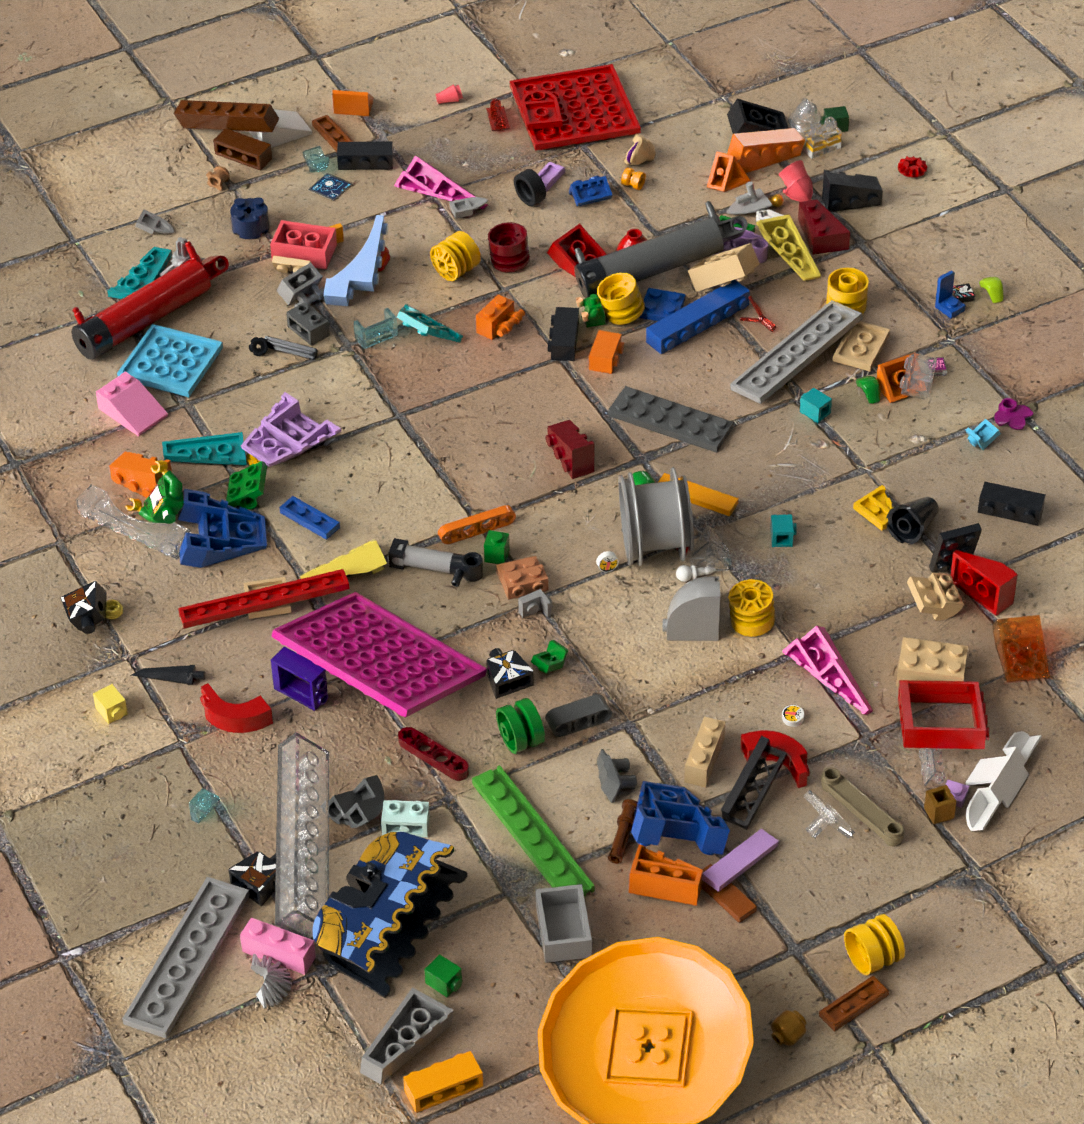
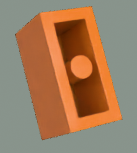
M598 331L589 354V370L612 374L614 367H617L619 364V354H622L624 350V342H621L622 334Z

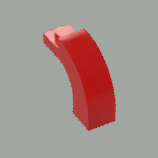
M209 683L201 686L202 696L200 701L204 707L206 719L213 726L227 732L248 733L273 724L272 709L261 695L245 703L232 704L222 700Z
M768 730L741 734L740 749L746 761L751 756L760 737L768 738L771 747L787 753L783 765L790 771L797 787L807 786V777L810 776L807 765L808 753L797 740L786 734ZM769 753L765 761L777 762L779 757Z

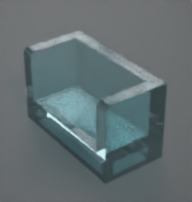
M389 308L384 309L385 320L366 328L358 320L354 321L355 339L364 349L398 335L397 318Z

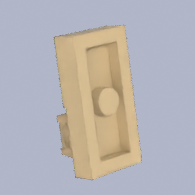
M273 256L272 259L273 266L281 273H287L288 271L294 273L310 263L308 260Z

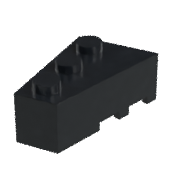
M824 170L822 200L826 209L830 212L882 205L883 190L877 177L861 174L852 176L846 175L845 172L837 174Z

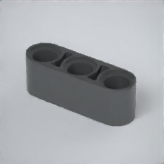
M596 694L553 708L547 712L545 719L556 737H563L607 722L612 717V711L604 697Z

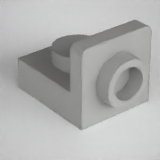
M541 589L518 598L519 614L522 618L533 615L538 611H542L547 618L551 616L552 600Z

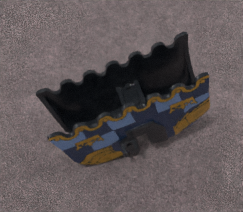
M390 832L377 837L363 852L357 865H353L348 872L346 879L349 886L342 887L338 892L333 891L314 920L313 939L323 951V955L329 965L338 972L368 987L381 997H388L391 988L386 983V980L389 977L398 978L404 971L403 967L399 964V960L402 958L410 959L415 956L416 948L411 944L414 939H425L429 931L424 926V923L427 920L436 921L441 917V910L437 907V903L441 901L449 902L454 897V893L449 888V885L451 883H462L468 877L466 871L437 860L439 857L447 858L451 856L454 852V846L431 841L406 832Z

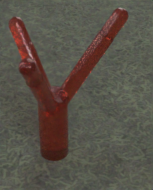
M749 296V300L759 318L740 317V321L759 322L773 332L777 326L763 315L758 304L752 296Z

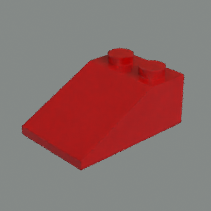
M580 223L555 240L547 251V254L560 268L574 277V266L579 264L575 253L576 248L579 247L586 261L607 255Z
M958 550L953 552L950 575L955 586L995 616L1014 604L1018 574L1013 569L991 559Z

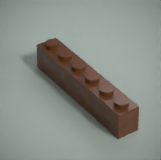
M181 100L174 112L183 128L224 130L227 128L233 131L273 132L279 120L271 104Z

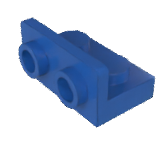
M594 176L585 181L577 180L570 185L568 191L569 195H573L577 207L612 198V192L606 176Z

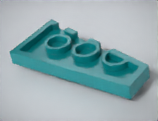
M153 247L140 259L138 266H133L125 278L121 277L117 281V286L111 287L107 291L108 297L123 299L159 278L160 273L164 271L172 257V250Z
M243 432L162 442L164 460L167 459L171 462L247 465L245 450L241 448L244 442Z

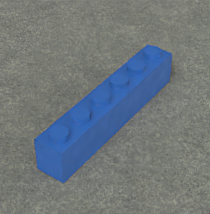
M732 280L730 284L717 288L647 327L646 343L660 354L673 349L677 345L749 306L750 290L736 280Z

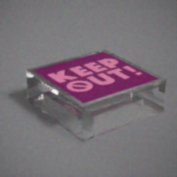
M944 357L924 358L927 377L947 375Z

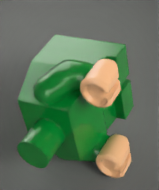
M591 294L590 297L585 299L581 297L576 298L577 306L585 307L581 317L587 328L605 325V313L596 294Z

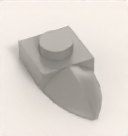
M470 197L449 202L450 209L455 219L473 215V211L482 207L488 199Z
M143 210L135 226L150 234H153L154 231L165 234L175 232L166 220L147 210Z

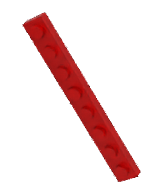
M341 569L178 608L183 628L185 629L350 588L345 571Z

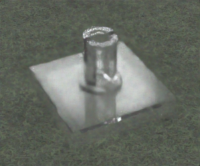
M811 790L804 795L806 800L819 814L805 828L812 837L816 839L828 825L847 838H850L855 833L824 799Z

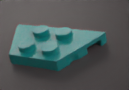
M405 304L399 310L396 317L403 321V325L418 329L417 332L423 336L431 335L459 343L462 341L463 335L408 304Z

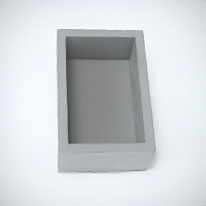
M582 884L535 889L536 911L545 963L582 959L591 956L592 938Z

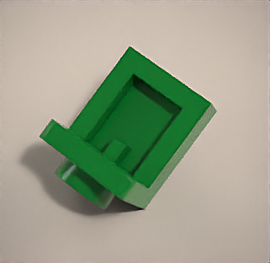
M551 640L547 651L533 655L531 663L544 673L563 668L568 649L555 640Z

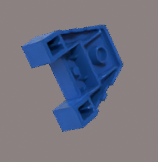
M190 489L183 490L184 504L178 512V520L198 523L199 534L186 532L180 547V565L202 568L266 549L265 516L242 507L239 509L228 505V501L222 499L219 502L210 498V494Z
M647 781L642 782L631 830L638 844L643 846H650V844L659 845L662 836L695 841L704 854L723 855L730 829L720 816L716 818L711 815L712 810L709 807L704 809L699 805L700 800L685 787Z

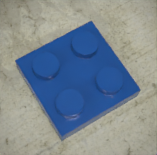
M648 288L644 298L645 309L639 318L660 321L683 308L686 294Z

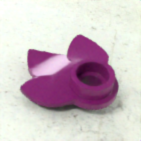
M1005 398L999 404L994 419L998 426L1008 424L1012 429L1022 430L1025 427V418L1033 416V412L1025 405H1017L1014 399Z

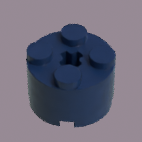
M260 197L237 198L234 200V204L230 209L233 233L239 234L242 239H257L261 237L263 232L266 234L269 230L268 208L264 200Z

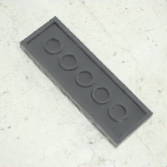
M627 386L623 388L608 409L609 417L716 453L734 426L732 421Z

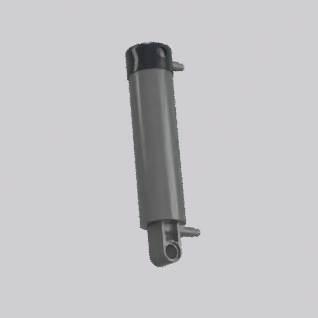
M707 201L705 205L710 218L587 261L583 252L578 247L575 249L579 264L574 266V272L583 297L588 298L591 294L597 295V288L600 282L612 274L628 273L638 282L724 251L725 242L739 238L744 234L748 226L747 220L742 216H735L720 221L711 201ZM733 224H740L742 230L735 229Z

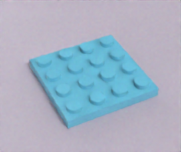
M152 324L117 372V375L120 376L127 372L138 379L144 386L190 397L223 349V342Z

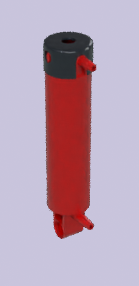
M188 241L185 245L191 258L190 260L98 314L85 319L79 308L74 307L73 312L78 324L73 326L71 333L77 349L84 357L90 360H94L113 349L117 344L210 290V280L228 269V259L220 255L211 256L201 261L194 246Z

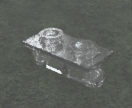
M920 748L919 758L921 759V775H923L924 785L926 786L930 780L936 784H942L945 780L944 766H942V749Z

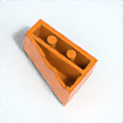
M126 451L109 465L111 479L115 483L121 484L145 498L149 496L163 474L154 473L151 470L152 465H158L155 462L158 460L157 457L147 459L141 454ZM167 459L164 460L168 464L167 470H171L172 472L171 461Z
M639 844L630 870L629 893L697 906L702 888L703 870L680 859L676 861L665 857L664 852L658 850L655 853L646 849V846Z

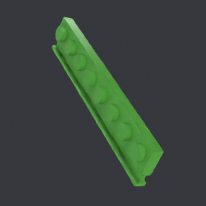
M500 765L493 771L490 769L472 778L473 786L551 887L582 884L584 896L590 891L591 893L595 891V885Z

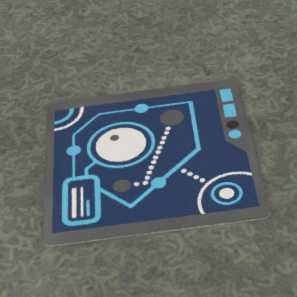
M326 173L308 190L334 201L352 183Z

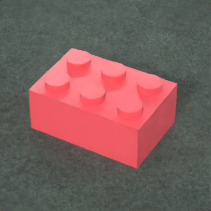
M281 220L270 243L272 259L273 256L308 260L315 268L327 269L337 247L336 228Z

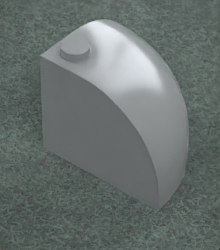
M719 576L694 579L676 592L670 602L667 619H663L662 624L663 632H667V640L718 641L720 614Z

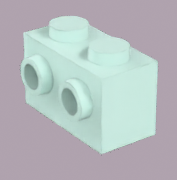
M384 800L381 818L382 835L390 832H406L419 837H428L429 802Z

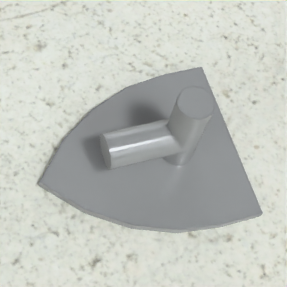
M747 182L746 188L748 193L735 197L736 201L729 207L726 213L747 214L757 212L772 206V203L760 188L754 189L753 182Z

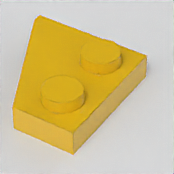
M883 485L857 500L853 505L854 510L881 531L887 528L889 523L886 517L893 508L890 498H887L886 489Z

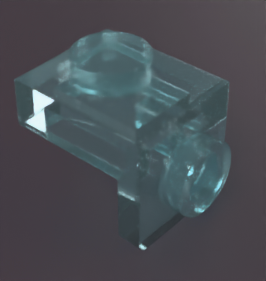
M320 146L303 151V157L311 173L315 171L322 172L328 168L330 159L328 156L325 157Z
M202 788L189 802L191 820L199 824L220 802V797Z

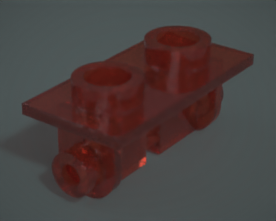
M492 99L490 108H486L492 131L510 129L504 106H501L500 100Z

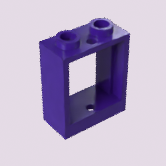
M284 646L271 659L274 689L316 711L328 699L326 669L315 665L311 660Z

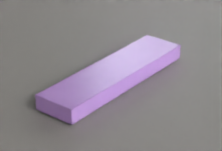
M760 829L703 873L702 880L719 892L778 847L779 841L763 829Z

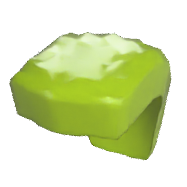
M987 277L980 280V287L987 290L993 303L1003 301V284L998 277Z

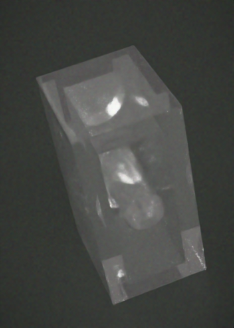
M917 353L909 355L904 363V369H906L905 377L903 376L900 382L901 394L923 400L928 398L937 358Z

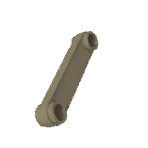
M828 767L823 771L821 775L823 790L829 792L879 835L887 845L895 847L902 843L904 828L901 823L889 816L840 774L838 769Z

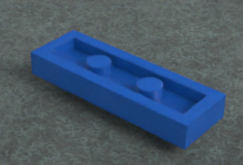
M294 496L279 507L282 515L326 540L340 529V522Z

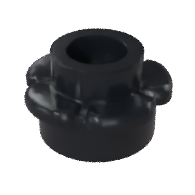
M254 337L250 341L249 350L255 356H261L267 352V341L264 338Z

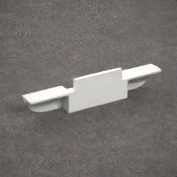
M1023 731L1015 732L1003 748L1006 756L980 759L965 784H991L987 788H978L968 804L966 819L970 831L984 830L1001 802L1006 808H1009L1029 775L1024 765L1040 741L1041 735L1029 736Z

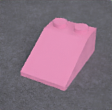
M124 372L96 391L99 410L137 436H140L168 416L166 410L143 384L127 372Z

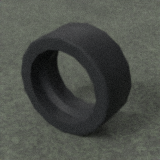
M526 169L514 177L516 193L526 205L534 206L546 198L544 182L534 170Z

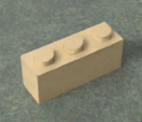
M704 716L685 764V783L706 788L725 740V721Z

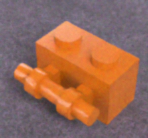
M498 294L476 315V333L491 340L497 335L502 337L504 334H508L515 324H519L522 321L525 311L519 309L517 312H514V301Z

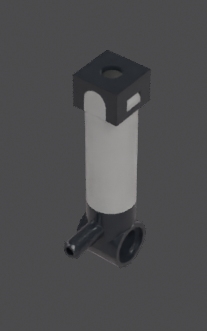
M394 538L388 552L390 568L404 570L405 566L454 574L451 584L455 587L460 585L462 577L470 582L478 581L483 577V558L476 552H470L465 555L411 546L408 544V540Z

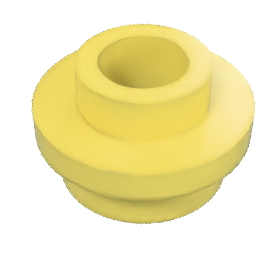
M117 600L106 601V618L116 619L120 617L123 613L122 605Z

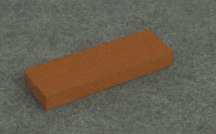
M328 115L312 120V126L336 152L338 142H353Z
M710 864L704 869H702L703 873L713 865ZM702 880V889L737 922H742L757 911V906L732 883L718 892Z
M873 975L820 1010L819 1017L835 1032L889 996V990Z

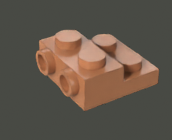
M536 556L496 565V572L508 600L525 596L539 589L543 592L548 591L547 574L543 565L539 564Z

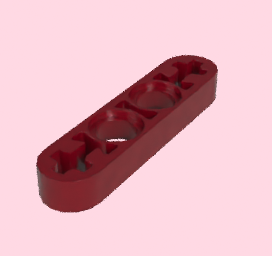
M404 727L398 732V743L403 749L453 780L461 781L468 777V762L415 728ZM421 746H429L431 749L421 751L419 748ZM440 756H445L448 758L444 762H439L436 760V758Z

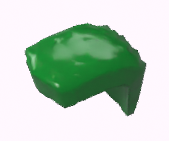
M865 376L856 380L857 387L863 390L870 404L880 401V385L877 378Z

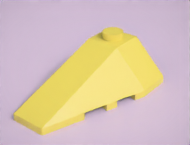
M790 214L756 222L764 239L803 281L821 277Z
M373 539L349 551L348 554L339 556L331 560L330 563L318 566L299 577L303 579L344 569L346 575L370 571L375 574L385 569L383 565L387 564L377 541Z

